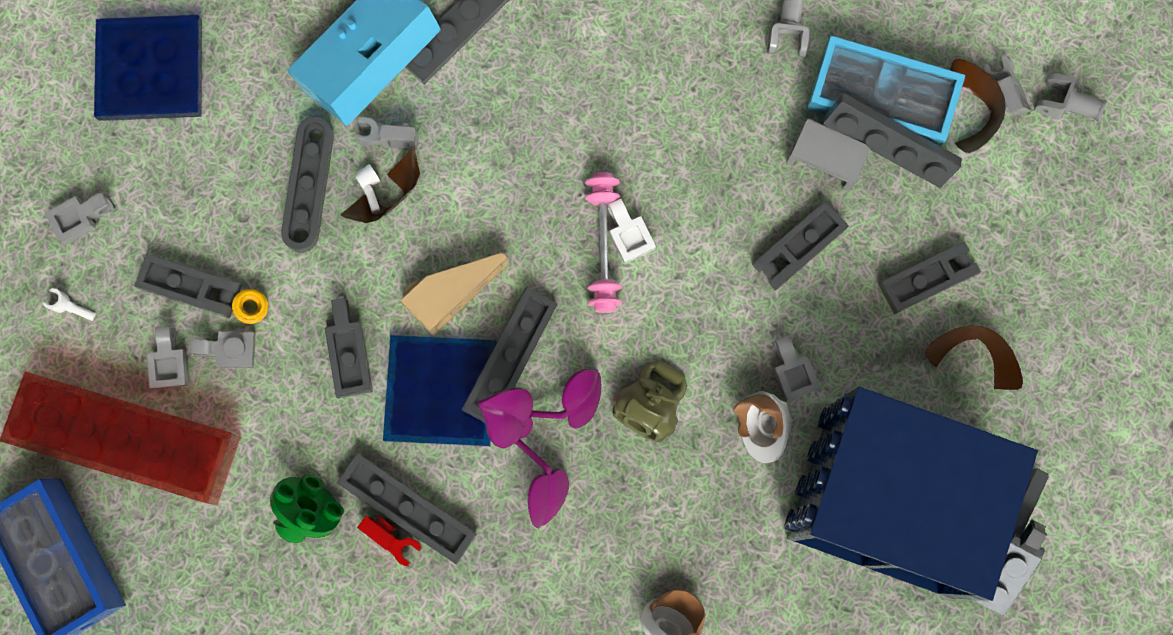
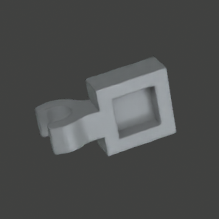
M1005 55L1002 56L1001 60L1004 67L999 73L994 72L991 64H985L984 71L995 81H998L997 83L1004 94L1005 112L1009 110L1011 114L1016 116L1030 112L1031 108L1020 81L1015 77L1012 60Z
M369 117L359 118L358 123L360 127L371 128V133L367 136H357L358 144L362 146L382 145L385 148L408 150L413 146L415 150L418 149L419 136L416 128L411 127L410 124L395 121L391 122L390 125H381L379 127Z
M99 193L84 203L80 198L74 196L45 212V215L59 243L67 245L96 229L92 219L106 215L115 210V207L109 197L105 198L103 193Z
M171 326L155 327L157 352L147 353L149 389L189 386L186 350H175L176 329L171 328Z
M218 331L217 341L190 340L189 354H194L193 357H216V367L254 368L256 334L254 332Z
M789 336L772 343L782 365L773 368L785 402L821 389L808 355L798 359Z

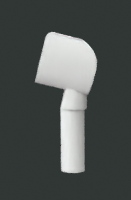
M368 164L357 171L355 177L367 196L372 214H377L380 212V208L372 186L380 182V179L371 165Z
M54 288L49 289V291L58 295V301L54 305L43 302L46 308L57 313L68 311L91 321L94 320L95 312L71 302L69 296L62 291Z

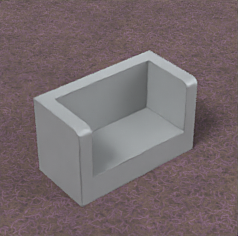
M807 118L787 164L793 166L796 160L845 181L843 189L850 191L856 183L870 148L858 140Z

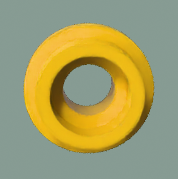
M245 289L234 297L232 311L235 317L242 323L255 324L266 316L268 301L260 291ZM254 301L257 304V310L253 313H247L243 309L244 303Z

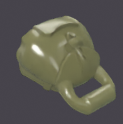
M661 360L648 363L642 369L636 382L628 387L621 388L614 396L613 416L623 425L654 442L663 441L674 433L678 423L676 416L677 405L684 397L687 389L685 375ZM653 371L655 374L678 386V388L672 392L663 384L650 379L651 372Z

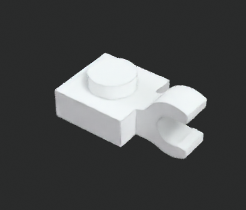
M622 199L608 204L609 208L607 209L617 226L609 231V235L624 264L656 249L641 216L631 220Z

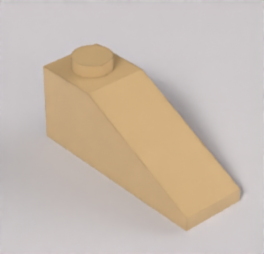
M498 253L426 276L421 282L415 280L404 290V298L401 300V303L434 336L508 265L507 257L503 253Z

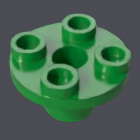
M307 474L303 478H285L276 484L270 495L271 509L277 517V520L273 521L275 529L282 539L290 543L303 542L306 537L321 538L330 535L344 514L343 507L323 487L321 480L314 475Z

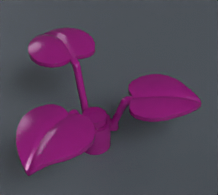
M583 369L569 378L562 393V406L564 410L560 412L532 410V396L527 390L522 388L503 390L478 402L491 442L499 448H507L513 444L517 445L543 470V474L536 476L532 480L528 492L530 519L533 526L538 529L547 524L561 509L568 495L569 479L566 472L561 469H555L551 472V467L528 447L521 438L527 437L532 430L533 421L531 417L555 419L568 417L569 426L575 429L586 425L594 416L601 397V376L597 369Z

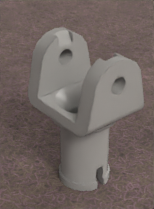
M783 0L781 20L774 24L769 33V54L776 53L779 33L800 35L798 57H806L810 29L801 24L803 0Z
M1050 73L1047 76V85L1066 92L1067 95L1063 103L1039 100L1035 107L1037 112L1057 120L1062 119L1063 115L1068 114L1069 111L1095 119L1096 121L1100 120L1107 100L1076 92L1078 88L1074 87L1076 78L1073 76L1059 73Z

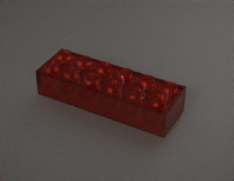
M24 372L0 436V442L217 506L241 439L240 436L224 430L29 372Z

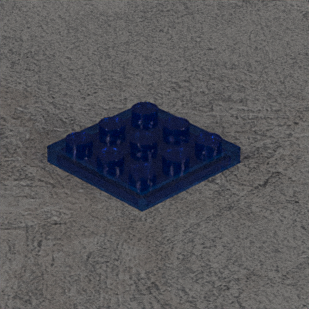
M178 15L96 19L94 117L98 121L202 117V19L200 16Z
M390 335L383 441L491 447L486 423L464 412L461 408L497 340Z

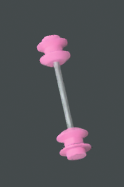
M597 172L592 174V178L587 179L585 184L592 187V193L586 195V200L593 205L600 206L601 280H596L587 286L589 291L594 292V299L588 301L587 305L594 307L595 312L610 313L616 311V306L623 304L621 300L615 298V292L621 290L622 285L608 279L607 206L620 199V195L613 192V187L619 185L620 180L613 178L612 173Z

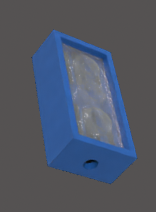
M38 479L0 502V563L36 635H78L126 606L62 479Z

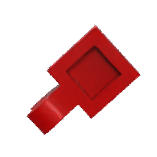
M380 515L375 520L365 516L357 527L382 548L393 554L397 562L403 566L411 564L403 556V550L406 546L411 545L418 551H421L423 548L420 542L415 539L405 538L399 540L392 534L396 528Z

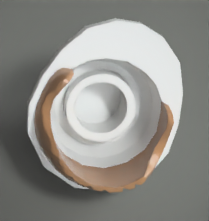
M765 391L748 395L746 399L737 403L733 408V412L737 414L739 419L738 434L743 438L748 453L755 460L762 463L774 462L783 455L792 427L793 418L791 417L788 405L775 395Z
M673 589L647 603L641 613L640 623L645 635H703L702 629L706 613L704 606L696 596L682 589Z

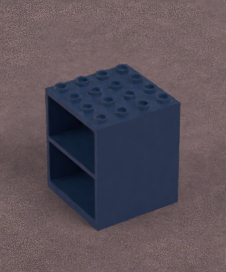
M860 386L848 394L845 393L836 402L830 403L828 408L824 407L817 425L818 428L823 429L821 436L817 442L813 441L811 443L806 461L811 462L809 472L806 475H801L796 487L795 495L800 496L798 505L795 510H789L784 523V529L789 531L787 539L950 599L993 601L1038 450Z

